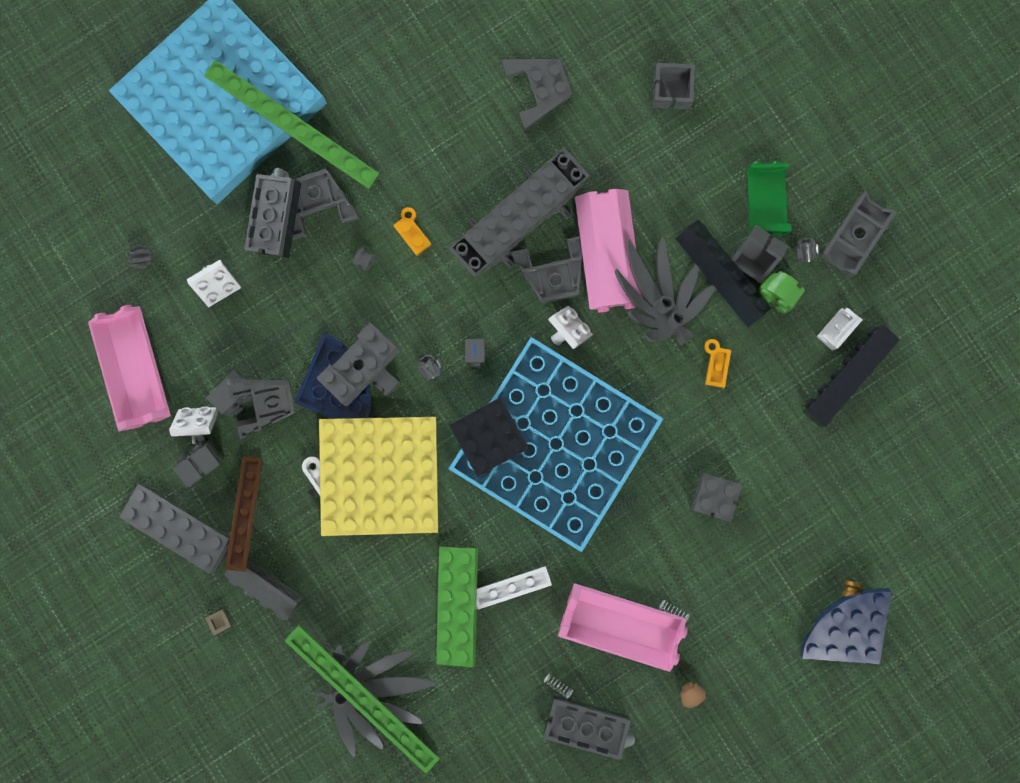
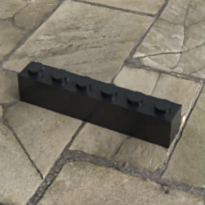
M700 220L691 224L675 238L747 327L772 309Z
M883 324L869 329L866 333L868 337L864 341L861 340L854 347L856 351L852 355L849 354L842 361L843 366L839 370L833 371L829 376L831 380L827 384L821 385L817 390L819 394L814 399L808 400L805 404L806 409L803 413L819 427H825L900 340Z

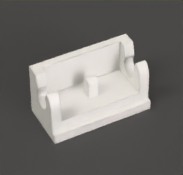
M841 308L817 335V338L831 350L838 349L862 319L850 309Z

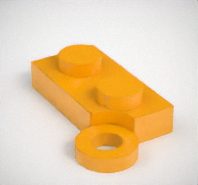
M407 207L401 212L402 219L393 226L415 255L418 256L432 244L414 222L416 219L415 210ZM411 212L412 217L406 218L405 214Z
M710 339L704 345L705 351L710 354L705 385L725 388L731 350L720 348L717 340ZM710 343L715 345V350L709 349Z

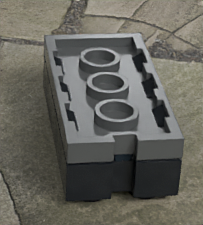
M275 168L270 176L256 175L244 250L255 254L289 258L302 183L291 179L288 172L280 168Z
M553 695L549 709L550 716L552 717L551 719L547 718L543 732L544 739L621 760L623 750L634 744L635 737L630 729L631 720L628 715Z

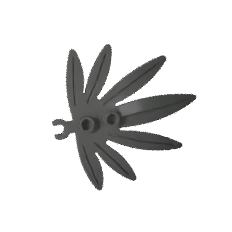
M665 238L659 241L656 254V275L660 292L631 240L628 239L626 241V249L630 269L643 297L629 284L618 269L615 270V275L623 291L633 304L651 318L629 311L628 315L639 325L649 329H656L644 334L646 340L660 342L675 333L678 343L682 345L686 342V339L689 340L693 337L692 333L683 326L700 312L716 288L712 285L705 289L687 306L699 267L695 264L684 278L675 304Z
M369 641L361 644L347 660L344 667L351 674L362 661L370 644ZM338 644L332 656L343 665V651L341 645ZM412 650L398 652L376 660L354 675L376 698L406 694L436 685L432 680L406 676L383 677L364 681L402 662L413 654ZM331 684V692L326 693L323 690L316 692V697H324L322 702H317L318 707H325L328 703H333V713L337 729L353 757L356 755L355 741L347 717L366 739L378 748L383 749V744L372 725ZM382 702L402 722L423 723L413 713L396 705Z

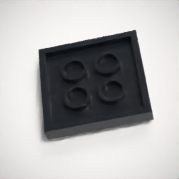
M501 397L449 425L477 477L529 449Z

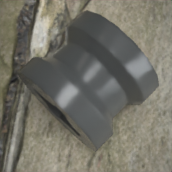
M362 247L355 255L353 264L356 266L360 265L364 271H368L376 256L367 253L366 249Z

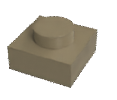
M225 608L205 618L213 635L233 626Z

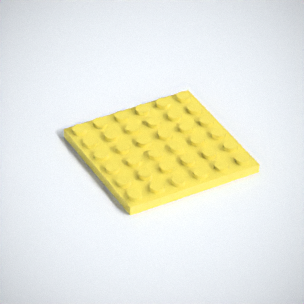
M436 417L319 419L321 536L438 533Z

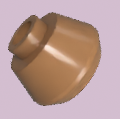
M692 682L685 684L680 692L682 705L687 708L699 705L705 700L706 691L698 684H692Z

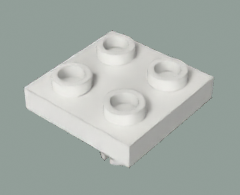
M221 260L212 265H207V268L204 267L202 271L187 279L188 284L208 307L241 288L239 282Z
M569 306L548 319L557 329V333L551 336V339L558 346L566 340L574 349L593 335L588 325L583 323L576 311Z
M207 406L193 409H178L169 429L170 435H191L193 444H197L196 440L200 442L204 439L205 441L203 435L211 433L218 415L217 409Z

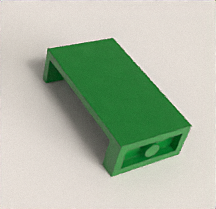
M755 161L747 168L749 233L755 225L770 235H787L791 232V223L787 224L785 171L789 168V163L773 161L771 164H764L763 161Z

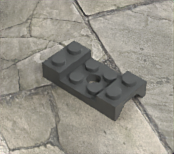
M866 191L862 192L819 257L849 277L855 276L897 211L883 208L872 201ZM855 229L863 231V238L855 236Z
M369 323L357 335L359 339L333 366L329 364L317 377L346 407L400 352L372 323ZM363 361L364 367L361 370H356V363Z

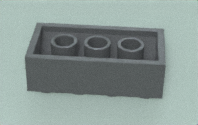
M250 559L247 560L246 572L226 570L224 575L228 578L227 581L230 584L243 588V592L247 596L260 600L259 604L266 609L271 608L275 611V615L282 620L291 619L305 599Z

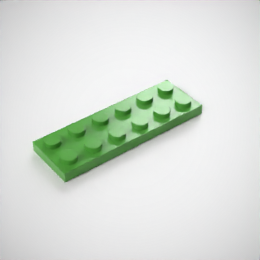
M439 547L436 664L475 667L478 548Z

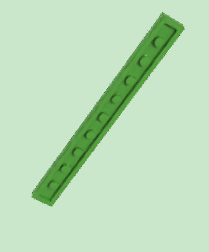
M214 60L205 73V78L367 189L371 187L379 175L377 171L218 61Z
M300 625L285 639V642L423 772L427 773L439 760L437 754Z

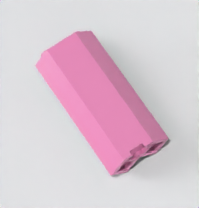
M610 189L607 193L597 194V191L576 196L575 202L589 308L598 310V313L608 312L609 308L615 306H624L625 309L636 308L623 291L615 275V270L618 269L629 284L642 296L632 275L626 249V241L628 239L631 240L636 249L628 190Z
M125 305L120 307L118 312L111 315H106V313L95 314L88 324L118 432L142 427L143 424L162 421L170 417V411L140 306L132 307V305Z
M574 583L567 601L565 614L562 617L558 637L669 672L674 665L678 664L680 654L677 653L678 644L682 638L685 639L688 627H685L686 618Z

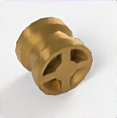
M845 580V590L842 591V595L854 596L859 594L864 589V584Z

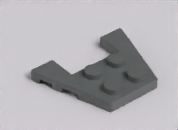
M560 59L501 60L506 78L526 73L537 106L519 112L524 130L530 128L536 121L541 120L551 110L556 109L572 97V92Z
M323 169L294 179L302 184L292 241L307 236L303 221L304 216L334 206L338 207L342 223L345 224L360 219L358 213L329 170Z
M580 236L566 239L570 259L532 267L528 248L511 252L512 258L541 304L579 295L582 262Z
M227 380L231 398L247 394L252 395L256 417L236 422L240 439L247 437L246 434L253 430L255 432L261 430L263 425L270 422L274 424L294 414L288 380Z

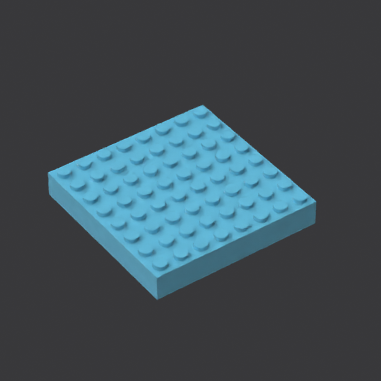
M232 0L206 1L109 90L216 204L221 202L291 136L205 78L204 75L214 60L221 63L304 122L309 121L327 104L323 95Z
M531 337L491 400L492 402L501 397L529 449L477 477L461 448L449 470L582 552L660 426L663 418Z

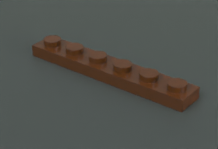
M246 456L242 458L225 570L246 572L262 458Z

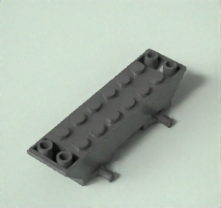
M565 148L560 150L535 173L530 168H527L524 174L528 179L482 220L477 222L474 217H471L467 223L472 228L448 248L474 278L501 262L509 270L512 269L516 264L508 256L528 234L553 214L560 212L566 220L572 216L565 208V205L574 197V194L590 175Z

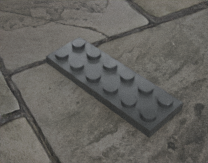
M143 484L136 486L119 517L209 574H214L229 547L230 538Z

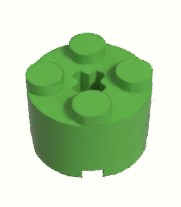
M773 269L760 286L759 292L768 303L771 302L779 312L785 314L787 311L792 310L805 290L803 287L799 289L797 287L799 282L782 271H779L777 274L775 273L776 270Z

